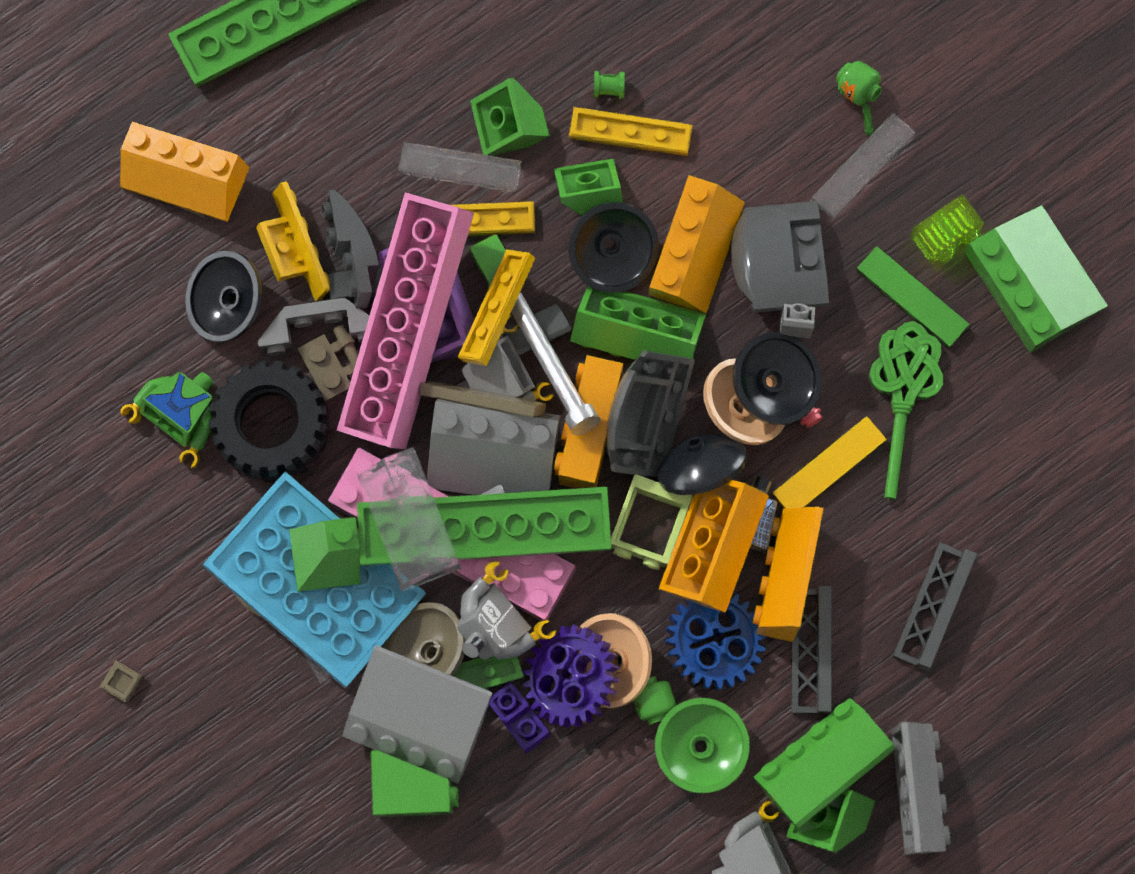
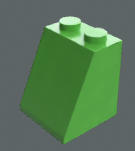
M378 750L371 751L374 816L379 818L453 814V807H459L458 788L452 786V782L449 779Z

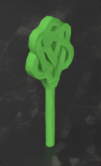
M915 321L906 322L897 330H889L882 335L878 346L879 358L872 364L869 373L871 386L879 393L891 395L892 412L895 414L884 498L896 500L906 421L907 416L911 414L914 407L915 398L928 400L936 396L943 385V373L938 366L941 356V343L936 337L929 335L924 327ZM912 333L915 337L911 338L907 334ZM892 342V348L889 350V344ZM907 353L913 356L909 365H907L905 357ZM893 360L895 361L896 369H897L898 374H899V377H898V378H897V376H896V372H895L894 365H893V362H892ZM922 364L924 368L922 369L916 380H914L913 376L917 372L919 366ZM882 369L886 382H884L880 377V371ZM931 376L932 385L927 388H923V386ZM905 386L907 394L903 401L901 389Z

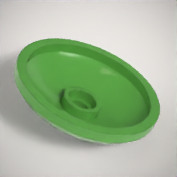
M695 698L676 705L662 719L655 737V754L662 772L676 786L694 793H710L730 785L741 774L749 756V736L742 719L732 708L714 699ZM697 741L705 742L706 750L704 752L696 751L695 743Z

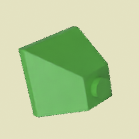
M509 78L470 100L484 157L528 148L549 137L543 108L514 78Z
M613 159L554 169L561 203L580 215L602 203L623 202L621 186Z
M355 517L326 520L289 530L297 592L360 584V547Z
M846 789L799 829L791 822L786 837L836 853L866 831L875 801L853 790Z

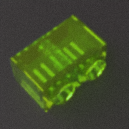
M962 194L913 227L910 236L931 264L938 259L944 262L956 253L954 248L963 242L967 246L981 236L979 231L984 222Z

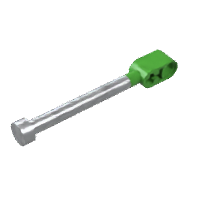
M496 234L469 247V251L488 287H490L506 251ZM520 291L511 313L566 408L568 414L565 421L572 434L575 436L587 434L598 426L600 418L593 405L584 404Z

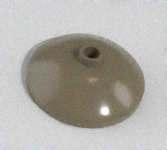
M427 602L418 604L412 609L384 642L383 648L453 676L463 660L464 652L462 645L466 639L457 629L460 618L454 611L442 604Z

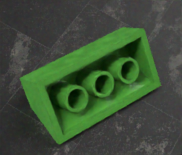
M587 286L577 310L570 342L577 343L585 348H594L608 352L613 356H623L636 360L644 350L693 359L706 314L627 291L607 293Z
M849 698L844 703L839 704L821 722L813 725L810 731L798 741L790 744L776 759L764 765L761 771L753 777L770 801L799 829L895 750L896 747L865 710Z

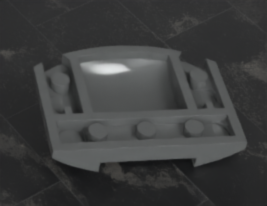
M811 201L744 208L733 233L731 249L732 266L735 280L742 296L746 295L753 303L751 304L752 310L755 313L783 310L784 304L793 305L796 303L809 307L829 306L818 202Z
M644 350L631 364L618 385L608 417L607 449L611 471L657 477L658 466L672 447L695 359Z

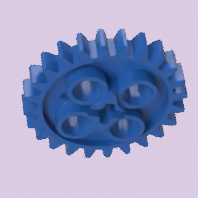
M738 594L731 598L726 613L685 599L687 607L683 604H679L676 607L680 615L672 614L669 617V620L675 626L671 625L665 628L667 633L673 635L664 641V644L673 646V649L667 653V657L676 656L678 660L672 667L678 668L682 666L684 668L680 676L681 678L691 674L693 676L691 685H695L699 680H703V689L706 690L711 685V682H713L716 691L722 689L723 682H725L726 686L730 689L734 687V678L741 684L746 680L744 673L752 675L755 672L751 664L758 665L761 663L762 660L755 654L765 651V648L758 645V642L764 640L766 636L756 634L758 624H753L755 611L751 613L746 611L749 606L748 601L739 605ZM720 613L729 616L731 620L730 627H723L719 623L718 615ZM692 622L699 624L702 628V636H694L689 630V624ZM734 630L740 631V635L727 637L718 644L711 642L702 647L690 649V644L706 641L712 635L719 637ZM729 643H736L740 647V657L730 654L728 650ZM700 652L710 654L712 657L711 666H705L701 663L699 659Z

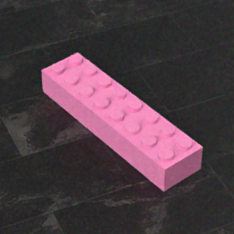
M405 192L337 431L389 448L406 450L421 394H419L420 386L427 378L474 212Z
M358 447L328 502L331 507L351 518L355 517L358 521L357 503L449 496ZM555 554L434 562L472 584L479 577L483 578L486 575L485 567L488 563L500 562L494 569L495 576L503 569H508V576L502 581L494 580L491 584L495 583L514 607L539 621L549 619L576 571L574 564Z

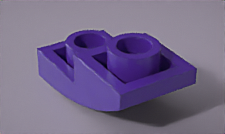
M509 682L491 696L489 705L526 754L551 736L548 729L512 682Z

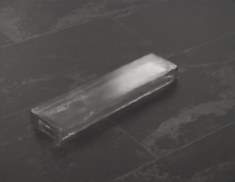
M893 112L812 196L811 200L817 201L818 206L834 220L915 135V131Z
M403 142L398 172L517 193L522 161Z

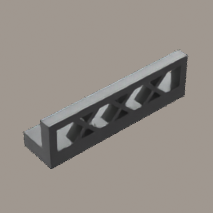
M939 542L893 657L926 671L931 668L977 553L968 549L962 552ZM942 552L959 558L955 570L943 574L939 565ZM936 569L939 576L932 579ZM952 575L948 585L945 578ZM941 580L946 591L942 599L931 602L927 588L929 584ZM925 597L927 605L920 607L923 598ZM941 603L936 613L934 606ZM929 608L934 622L931 627L920 631L915 620L918 612ZM913 625L916 633L909 635ZM929 632L926 641H924L922 634ZM917 636L923 648L918 659L902 653L905 642Z
M819 586L817 589H807L806 596H817V609L809 617L804 613L802 614L804 621L800 624L799 628L800 630L808 623L816 631V641L807 648L799 640L798 630L792 642L791 713L829 714L831 712V586ZM816 614H817V625H815V624L811 621V619H812ZM798 645L804 650V652L799 657ZM815 646H816V656L811 652V650H812ZM806 654L816 662V672L809 679L798 670V662ZM798 676L804 681V683L799 688ZM815 677H816V687L810 682V681L813 680ZM806 685L816 693V707L798 706V693Z

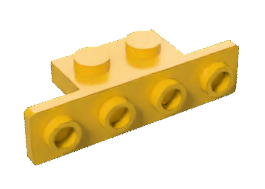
M287 181L281 182L272 193L281 217L260 222L256 229L277 281L305 275L314 300L319 301L330 291V280L319 262L317 247L312 244L308 235L307 222L300 215L296 195L290 190Z

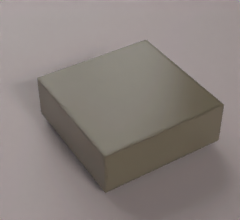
M115 660L99 687L128 703L144 676Z

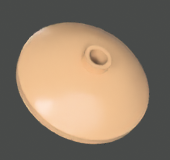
M736 358L719 363L707 376L703 391L705 406L714 424L725 435L743 444L760 445L774 439L783 430L785 424H768L749 414L740 403L733 385V368ZM767 377L766 383L769 387H772L773 381Z
M600 614L594 616L580 627L593 630V633L603 636L602 641L611 644L607 652L617 655L611 661V664L617 665L620 668L612 672V676L620 680L618 683L611 684L610 687L617 692L616 695L608 694L606 697L611 704L610 707L605 705L600 707H621L632 702L645 688L652 668L651 648L642 629L631 619L619 614ZM619 656L622 657L621 666L618 664ZM592 660L587 665V673L592 668Z

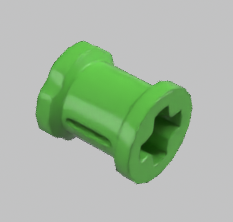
M594 71V98H598L600 95L618 96L619 99H624L625 72L613 75L600 74L599 71Z

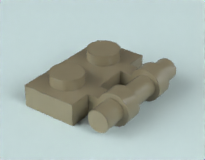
M339 325L333 329L338 340L332 344H329L324 334L297 348L326 403L348 392L350 386L348 378L353 375L359 354L354 345L356 343L354 337L348 334L344 325ZM342 351L345 352L350 362L344 368H342L336 357V354Z

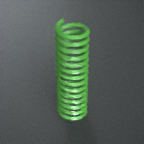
M865 104L862 105L863 119L865 121L864 127L866 136L874 134L870 105Z

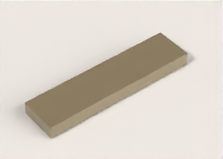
M437 381L424 382L420 386L419 394L422 396L530 418L545 414L546 403Z

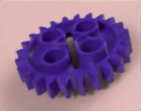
M572 625L571 629L561 626L560 633L556 631L555 635L550 638L551 640L540 639L541 649L537 647L531 648L536 656L535 658H526V661L532 667L523 671V674L530 676V680L523 683V686L532 690L525 697L535 701L531 709L540 711V718L549 719V723L554 725L560 723V726L569 728L571 724L581 727L582 720L592 723L591 713L598 716L603 715L600 709L601 705L610 707L611 704L606 697L608 694L616 695L617 692L610 687L611 684L618 683L620 680L613 677L612 672L620 668L617 665L611 664V661L617 655L607 652L611 644L602 641V635L593 633L591 629L585 627L582 629V627ZM566 651V658L561 663V655ZM592 660V668L587 673V665ZM555 680V688L550 692V685ZM581 690V698L576 702V694Z

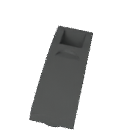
M329 190L326 202H322L321 205L322 219L327 220L329 227L326 229L327 245L332 246L334 257H343L344 271H349L350 275L347 285L349 297H354L356 309L368 308L372 294L370 281H375L379 267L376 251L370 235L354 209L336 190Z

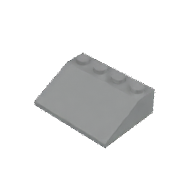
M437 399L435 401L431 428L426 484L434 489L470 495H482V493L500 484L503 486L505 493L550 490L561 415L545 413L542 416L530 418Z
M375 645L350 709L342 737L408 762L458 784L470 761L493 692Z
M901 722L891 729L892 742L896 747L893 751L904 854L946 851L945 845H950V832L948 826H943L942 813H947L945 794H940L939 782L943 781L941 762L936 763L935 750L940 749L938 731H933L932 724Z

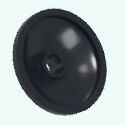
M623 202L602 203L586 211L575 223L568 243L570 263L578 277L591 288L607 293L623 292L634 288L644 281L654 268L659 251L658 235L651 220L638 208ZM608 239L614 240V245L611 248H605V242Z
M219 251L207 256L194 269L186 289V312L192 327L202 337L215 342H228L239 338L252 326L258 315L262 300V285L257 269L244 255L232 251Z
M772 332L752 339L739 352L733 368V385L740 403L749 414L768 424L784 425L803 418L813 409L821 392L822 378L818 361L809 347L794 336ZM767 377H769V378L772 379V381H773V386H772V387H769V386L767 385V383H766V378H767Z
M725 434L696 435L682 441L664 456L657 469V478L661 487L673 494L693 495L708 492L728 483L743 470L748 459L747 450L743 443L735 441Z

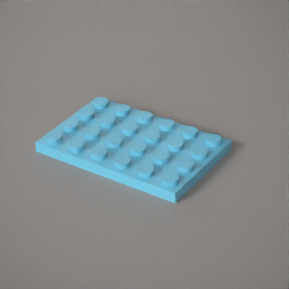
M284 472L202 566L346 688L369 661L375 645L379 647L383 645L426 592L393 564L360 565L359 585L297 592L289 530L340 518L289 474Z

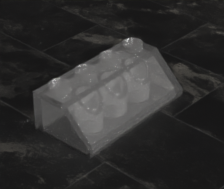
M414 447L386 457L357 475L402 592L461 569Z

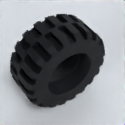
M266 360L257 361V366L250 368L248 364L240 367L242 372L236 376L231 373L225 379L228 382L225 387H218L215 393L217 397L216 402H211L209 412L212 414V419L209 420V427L213 433L212 439L215 446L232 468L239 473H244L248 478L254 480L260 478L264 482H274V479L280 478L284 472L290 476L296 472L301 475L308 470L306 466L311 461L315 464L319 459L320 455L318 453L321 448L325 449L328 441L326 435L330 431L329 411L320 390L308 375L306 376L302 373L301 369L295 366L288 367L281 361H275L274 364H268ZM268 395L284 396L294 404L298 412L299 422L295 433L287 442L278 447L263 449L254 446L246 439L242 431L241 423L245 411L254 401Z

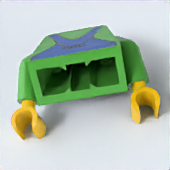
M200 372L193 381L183 373H176L172 377L165 376L149 380L133 398L134 403L132 405L126 404L121 408V415L126 416L133 409L134 415L128 423L137 424L143 415L182 446L186 447L189 444L191 446L190 449L182 452L179 459L183 463L187 454H192L194 462L191 468H195L200 463L198 451L203 450L211 434L209 420L212 419V414L209 411L213 397L207 391L214 385V382L203 372Z

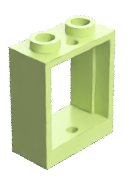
M634 475L611 537V548L614 549L613 554L628 560L631 559V556L643 559L642 564L655 570H660L661 566L666 568L693 495H678L667 492L661 487L659 482ZM637 493L680 508L663 556L620 541Z

